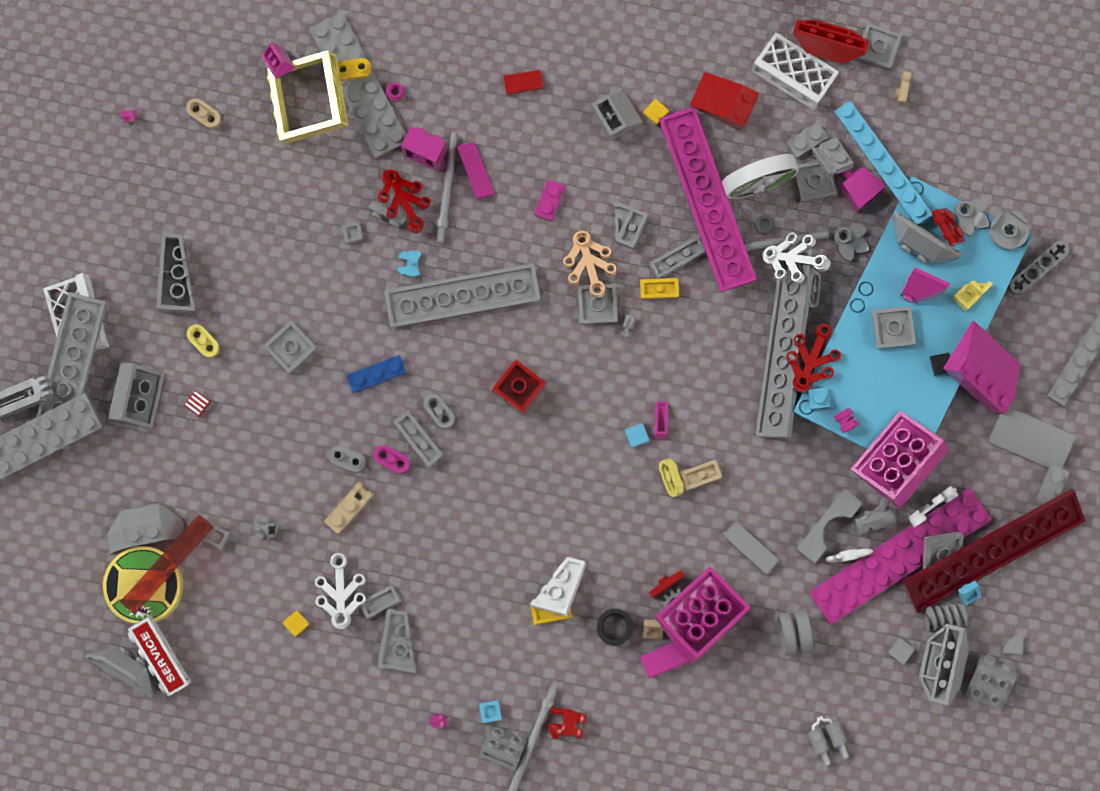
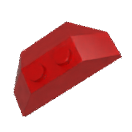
M817 19L797 20L793 35L807 54L841 64L866 55L869 44L868 39L863 38L851 29Z

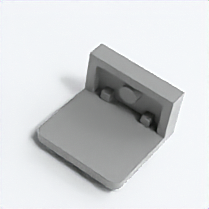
M979 654L976 670L965 693L966 697L996 709H1001L1016 680L1017 668L1008 662L998 661L990 655Z

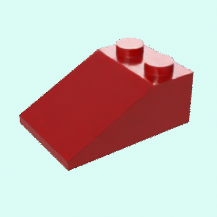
M704 72L689 106L739 131L746 126L760 93L743 84Z

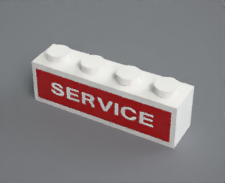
M152 615L142 619L128 629L130 640L138 645L139 655L143 660H147L150 665L148 669L152 676H156L159 680L158 686L163 693L170 696L189 685L191 680Z

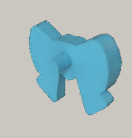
M411 250L407 253L403 251L398 257L408 260V266L398 267L399 273L412 278L418 277L420 275L418 260L422 254L416 250Z

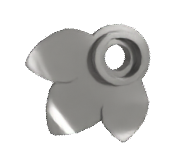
M974 199L971 202L960 201L954 208V213L959 218L958 226L966 235L971 236L974 228L981 229L989 226L988 218L983 213L988 207V203L981 199ZM961 208H965L967 213H961Z
M854 224L849 228L840 227L835 231L834 241L839 245V254L844 259L852 261L854 253H864L869 250L867 242L862 237L867 230L865 227ZM840 234H845L846 239L842 240Z

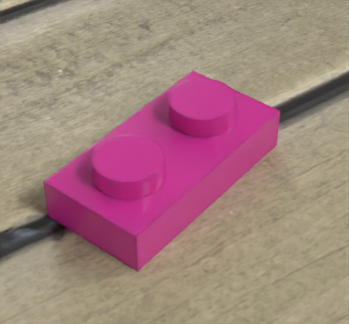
M547 180L534 216L552 222L565 186Z

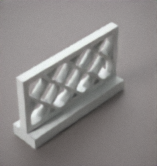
M778 33L773 35L751 68L753 73L812 110H815L819 101L839 73L836 69L815 56L807 54L804 49ZM775 40L783 43L784 49L775 50L773 45ZM789 52H797L800 58L791 60ZM785 53L787 61L778 62L776 54ZM766 55H773L774 63H767L762 59ZM801 62L803 70L794 72L792 64ZM805 62H813L815 69L806 70ZM788 65L790 73L781 72L779 66ZM827 71L832 76L830 79L822 80L820 72ZM817 72L819 80L810 82L808 74ZM804 74L806 82H797L795 76ZM820 84L821 93L819 95L812 91V85Z
M81 273L75 275V278L43 288L56 337L58 336L62 319L58 318L55 312L59 306L65 309V306L60 303L64 295H68L66 291L70 284L76 283V294L95 298L89 275ZM56 289L61 291L57 302L52 300L50 291ZM103 323L95 350L109 347Z

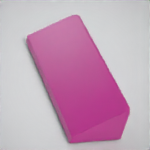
M270 42L262 55V59L274 77L279 78L295 69V65L282 47Z
M475 142L457 146L459 156L477 201L494 195L495 193Z
M674 643L640 657L649 679L689 662Z

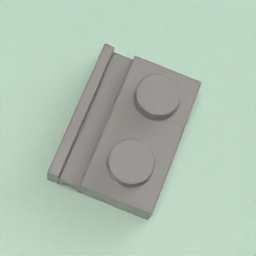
M836 137L819 144V147H812L813 155L829 178L835 173L839 174L854 168L853 161Z

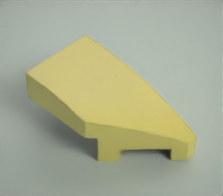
M971 281L969 284H965L952 299L966 312L993 283H976V281Z

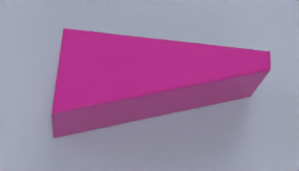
M656 401L654 440H667L668 402Z

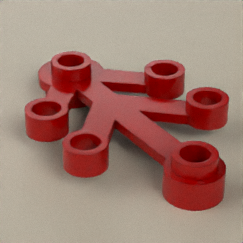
M393 169L385 170L382 174L384 187L379 192L377 199L380 203L385 204L390 198L389 191L391 187L395 192L391 206L386 211V216L389 219H395L398 214V206L401 203L410 220L407 225L408 230L414 234L420 233L424 227V222L422 218L416 216L409 202L419 205L422 209H428L431 200L427 196L420 198L405 192L400 186L410 189L414 194H418L422 190V183L419 181H407L401 178L400 174Z
M821 324L817 327L815 331L817 339L810 355L805 346V336L797 334L794 337L793 343L797 346L805 364L803 372L797 362V352L789 351L786 355V361L790 363L795 375L792 384L798 392H806L811 388L812 383L822 379H830L834 375L833 368L829 366L825 367L822 372L810 375L813 368L830 362H837L841 358L840 351L836 349L832 350L828 355L817 358L824 341L829 339L832 334L831 327L827 324ZM821 329H826L827 334H823ZM796 338H801L803 342L798 343ZM832 353H836L838 358L834 359ZM789 355H794L795 360L789 359ZM829 370L831 375L827 376L824 371ZM799 380H805L806 384L801 385Z

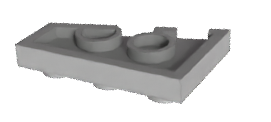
M387 609L377 667L416 673L407 612Z

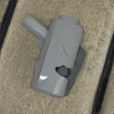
M882 497L879 507L875 510L864 511L852 516V524L858 536L882 532L885 527L895 525V520L898 517L896 510L888 506L889 501Z

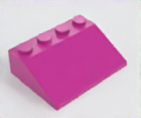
M972 321L943 369L987 410L1005 414L1015 398L1021 364L975 321Z
M899 411L853 465L851 471L883 498L900 509L948 453L949 448L942 438Z
M709 566L658 613L655 618L680 653L693 665L749 612L751 607Z

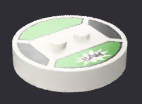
M793 154L777 155L736 170L724 178L722 184L727 198L738 199L748 197L790 180L799 173V168Z

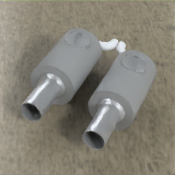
M822 716L817 718V722L812 726V731L807 732L815 754H820L824 766L831 764L826 752L830 749L821 727L815 729L820 720L830 722V724L825 726L834 748H839L843 759L848 758L849 755L845 744L848 742L839 720L833 722L831 719H824Z

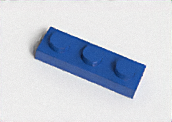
M398 355L347 374L346 377L354 394L407 373L402 359Z

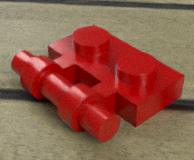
M943 208L931 212L934 217V223L940 227L943 233L942 237L948 241L950 246L960 245L966 241L963 237V230L956 225L955 217L950 210Z

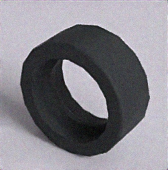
M612 608L606 610L597 621L598 636L608 645L618 646L624 644L633 633L632 618L621 609ZM619 616L623 618L626 623V632L622 637L614 639L605 634L603 627L608 617Z

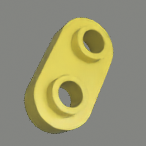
M195 324L188 328V340L203 356L213 358L219 353V344L201 325ZM196 332H200L199 338H194ZM208 346H213L211 352L207 351Z
M670 458L662 460L659 463V471L668 494L671 497L682 495L684 483L679 475L677 464Z

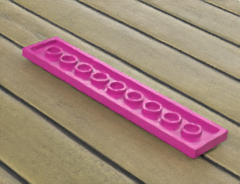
M692 107L659 118V123L720 293L756 282L754 270L696 109Z
M968 488L947 504L945 503L926 516L927 519L915 528L911 525L873 550L872 554L862 557L808 592L829 625L922 566L924 537L960 531L963 534V538L991 521V518L971 488Z

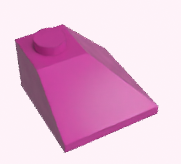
M914 267L905 282L900 296L908 303H920L942 295L950 283Z

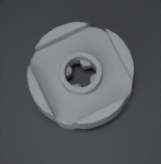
M1017 212L1000 213L990 224L989 237L997 247L1012 251L1022 246L1029 235L1027 221ZM1011 226L1013 228L1012 232L1014 234L1007 235L1005 233L1006 231L1004 230V228H1009Z

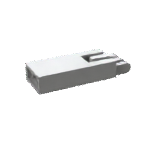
M49 376L33 377L0 391V420L47 401L46 397L53 395V390L45 391V389L51 387V383L43 384V382L49 380ZM30 388H33V391H29V392H28V393H29V397H28V396H27V393H26V390H28V389H30Z

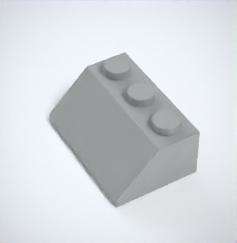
M121 363L108 419L152 429L165 373L137 364Z

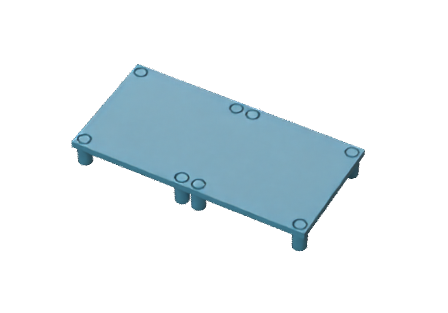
M911 177L909 182L929 210L933 212L936 209L947 208L953 213L954 221L958 226L959 218L956 217L954 208L961 200ZM898 203L822 356L828 355L832 350L836 349L840 351L841 358L837 362H830L816 367L813 374L822 372L827 366L832 367L834 370V375L830 379L814 382L809 389L828 388L830 408L810 410L808 391L802 393L793 411L798 418L806 419L866 450L899 411L935 434L960 384L948 373L934 376L929 357L948 352L951 356L972 321H975L985 331L987 330L1033 237L1029 234L1027 240L1019 248L1012 251L1001 249L989 237L990 224L995 217L983 212L988 218L989 226L981 229L974 228L971 236L964 233L963 237L966 241L960 245L951 246L962 253L957 260L935 265H925L920 263L915 255L903 252L900 249L901 246L897 244L892 222L896 211L913 222L902 205ZM961 208V213L966 214L967 210ZM934 217L920 226L949 245L948 241L942 237L943 233L940 227L934 223ZM1011 226L1009 228H1004V230L1006 231L1005 233L1007 235L1014 234L1012 232L1013 228ZM914 267L950 283L942 295L920 303H908L900 296L905 282ZM971 281H976V283L992 282L993 285L966 312L952 299L965 284H969ZM911 306L916 345L876 349L872 310ZM832 353V357L834 359H837L838 355L836 353ZM829 370L824 371L827 376L831 375ZM850 407L853 411V417L860 424L843 434L840 424L833 417Z

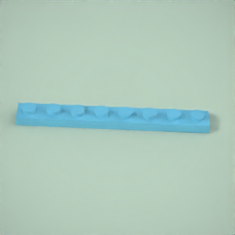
M848 101L834 112L913 222L921 226L933 218L927 205L852 102Z

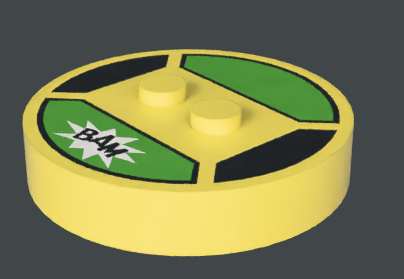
M146 546L130 548L116 556L108 566L103 580V593L109 608L119 618L133 624L149 615H152L156 623L167 618L178 606L183 592L182 574L175 561L166 553Z

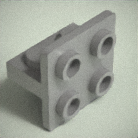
M491 726L482 744L479 757L515 771L527 740L506 732L501 728Z

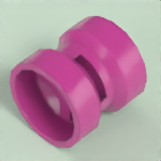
M850 407L833 417L840 424L843 434L860 424L853 417V411Z

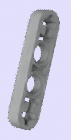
M1064 241L1054 243L1010 281L1008 285L1009 292L1016 296L1023 294L1069 253L1068 244ZM1062 246L1064 248L1063 254L1060 252L1054 257L1052 254L1057 250V247L1060 248ZM1043 257L1050 259L1051 265L1049 267L1042 266L1041 259ZM1029 269L1036 272L1037 276L1035 279L1027 277ZM1024 279L1025 283L1021 285L1020 289L1015 290L1013 288L1015 286L1014 282L1018 284Z

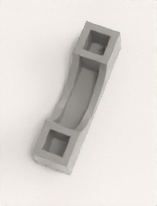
M846 489L842 492L838 490L831 498L834 501L831 506L828 507L826 505L819 513L822 516L819 521L816 522L814 520L807 528L810 531L807 536L804 537L802 535L795 543L798 546L795 551L811 564H815L827 549L823 540L825 525L830 520L836 518L850 520L863 504Z

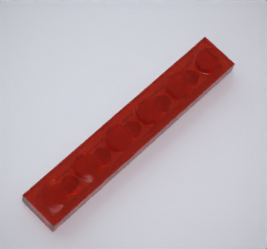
M198 514L125 595L120 603L136 615L210 533L214 526Z

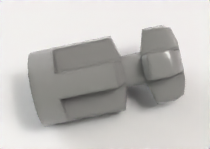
M626 315L623 324L625 330L621 331L620 336L630 338L629 330H633L637 318Z

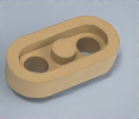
M197 98L188 101L186 111L190 117L208 129H215L220 125L221 117L215 109ZM195 107L200 108L198 112L193 111ZM211 117L215 118L212 123L208 122Z

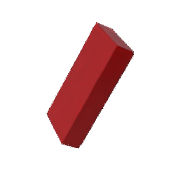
M540 69L503 75L506 95L543 89Z

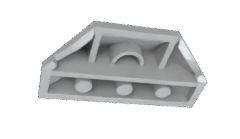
M897 211L894 214L892 222L897 244L901 246L900 249L903 252L915 255L920 263L935 265L955 261L962 254Z
M159 503L121 511L107 533L110 554L134 547L151 546L186 538L183 519Z
M945 624L943 628L927 639L919 678L929 701L949 706L961 688L969 652L966 628Z
M123 647L86 654V659L147 697L155 698L156 694L151 673L148 667H146L147 662L137 657L134 659L130 657L131 652Z

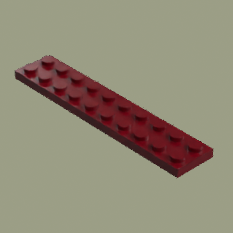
M1070 489L904 579L903 584L914 610L917 613L925 610L927 607L958 592L964 585L980 580L1086 522L1075 491Z

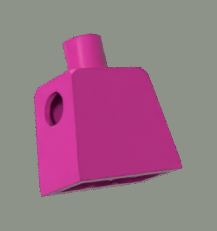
M861 167L857 172H854L851 168L841 173L846 179L841 189L857 213L886 188L885 183L864 167Z

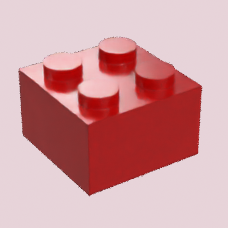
M515 359L493 386L492 392L523 416L546 387V382Z

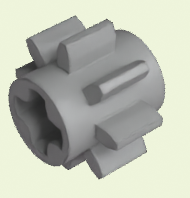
M267 516L256 520L254 525V531L257 533L256 537L269 541V537H275L278 531V527L275 524L276 520Z

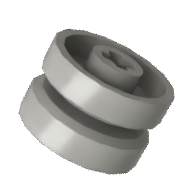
M806 609L794 612V623L788 612L779 613L778 628L784 655L796 654L797 644L802 653L812 652V629Z

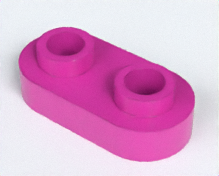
M380 445L374 450L373 456L378 464L397 474H403L409 470L410 461L404 454L386 445ZM383 452L387 453L385 459L380 458V454ZM399 461L404 462L402 468L397 467Z

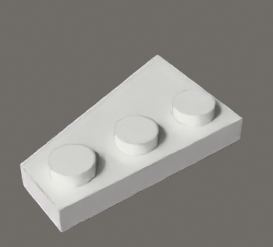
M567 557L555 571L549 583L540 590L541 593L538 597L532 600L530 606L567 617L584 573L586 562Z

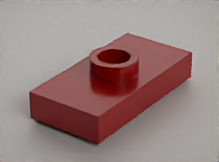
M680 569L671 577L664 576L657 581L659 585L649 591L648 594L654 599L684 578V573Z

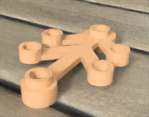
M578 231L573 236L574 246L568 256L564 257L563 265L567 269L573 268L575 265L574 259L580 250L583 257L573 273L569 274L568 282L570 285H577L580 281V275L586 267L591 282L590 294L594 298H600L605 293V286L602 282L598 281L594 265L605 270L608 276L616 274V266L590 254L589 248L599 252L602 259H609L611 257V249L592 241L591 235L588 232ZM580 239L586 240L584 243L579 242ZM603 251H608L609 254L604 255V254H602V252H603ZM571 260L572 263L566 264V261ZM611 267L614 270L609 272L607 269ZM576 277L577 280L572 281L571 278ZM599 289L601 292L595 293L594 290Z

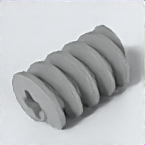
M958 603L957 608L954 604H951L949 608L947 605H943L942 609L939 606H935L934 611L931 606L926 609L925 623L927 631L930 630V625L933 626L934 630H937L938 625H941L943 628L945 624L953 625L956 623L958 627H961V622H964L965 627L968 626L967 613L962 603Z

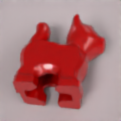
M552 707L551 712L554 715H563L562 725L558 723L548 724V731L552 739L558 740L561 736H574L581 739L583 729H579L576 726L578 722L585 725L586 714L577 713L572 709Z

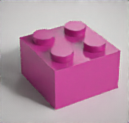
M411 126L401 145L404 157L437 172L447 153L444 139L435 134L433 136L427 134V131L421 127L414 128Z

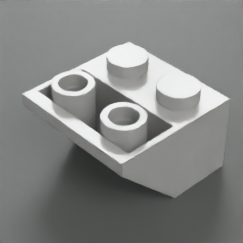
M624 91L608 94L591 105V110L609 141L643 124Z

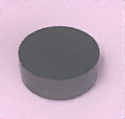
M762 215L756 219L755 230L759 234L767 235L772 232L774 221L770 216Z

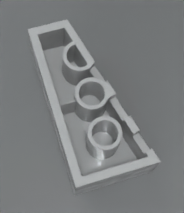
M162 233L157 312L196 315L181 234Z

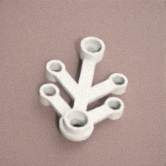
M793 232L789 233L786 240L777 247L772 245L764 250L763 260L767 264L773 265L777 279L784 281L788 277V272L782 268L780 260L786 261L792 273L791 279L797 284L803 282L804 274L799 271L796 263L814 265L820 272L829 269L830 260L825 255H817L816 257L799 255L815 245L816 240L811 235H806L802 243L788 253H783V251L799 242V236Z
M950 486L931 500L933 502L931 506L927 503L908 518L913 527L915 528L927 518L924 514L940 502L944 501L947 504L958 496L957 489H953Z
M336 553L330 560L331 565L336 571V590L328 584L323 576L315 579V585L323 589L337 602V610L328 603V599L325 596H318L315 602L318 607L325 609L332 616L331 621L336 628L345 629L351 623L350 615L359 605L365 604L366 596L363 593L355 594L354 600L346 609L345 601L358 586L365 584L366 578L360 573L356 574L353 577V581L344 590V567L347 565V559L343 554ZM338 559L343 560V563L341 565H337L336 562ZM361 576L363 578L362 582L357 583V577ZM320 579L324 580V584L322 586L318 585V581ZM358 596H363L362 602H357ZM321 598L325 599V603L323 605H319V600ZM341 616L345 617V621L343 623H339L338 621L339 617Z

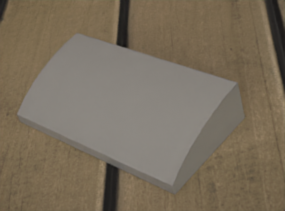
M1008 408L1005 414L999 413L987 443L1046 468L1054 465L1062 469L1076 435Z

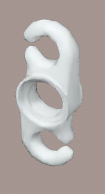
M867 548L846 550L826 557L825 561H852L872 554L873 550Z

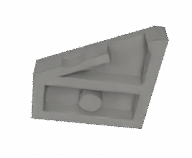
M615 201L616 243L634 250L649 218V214Z

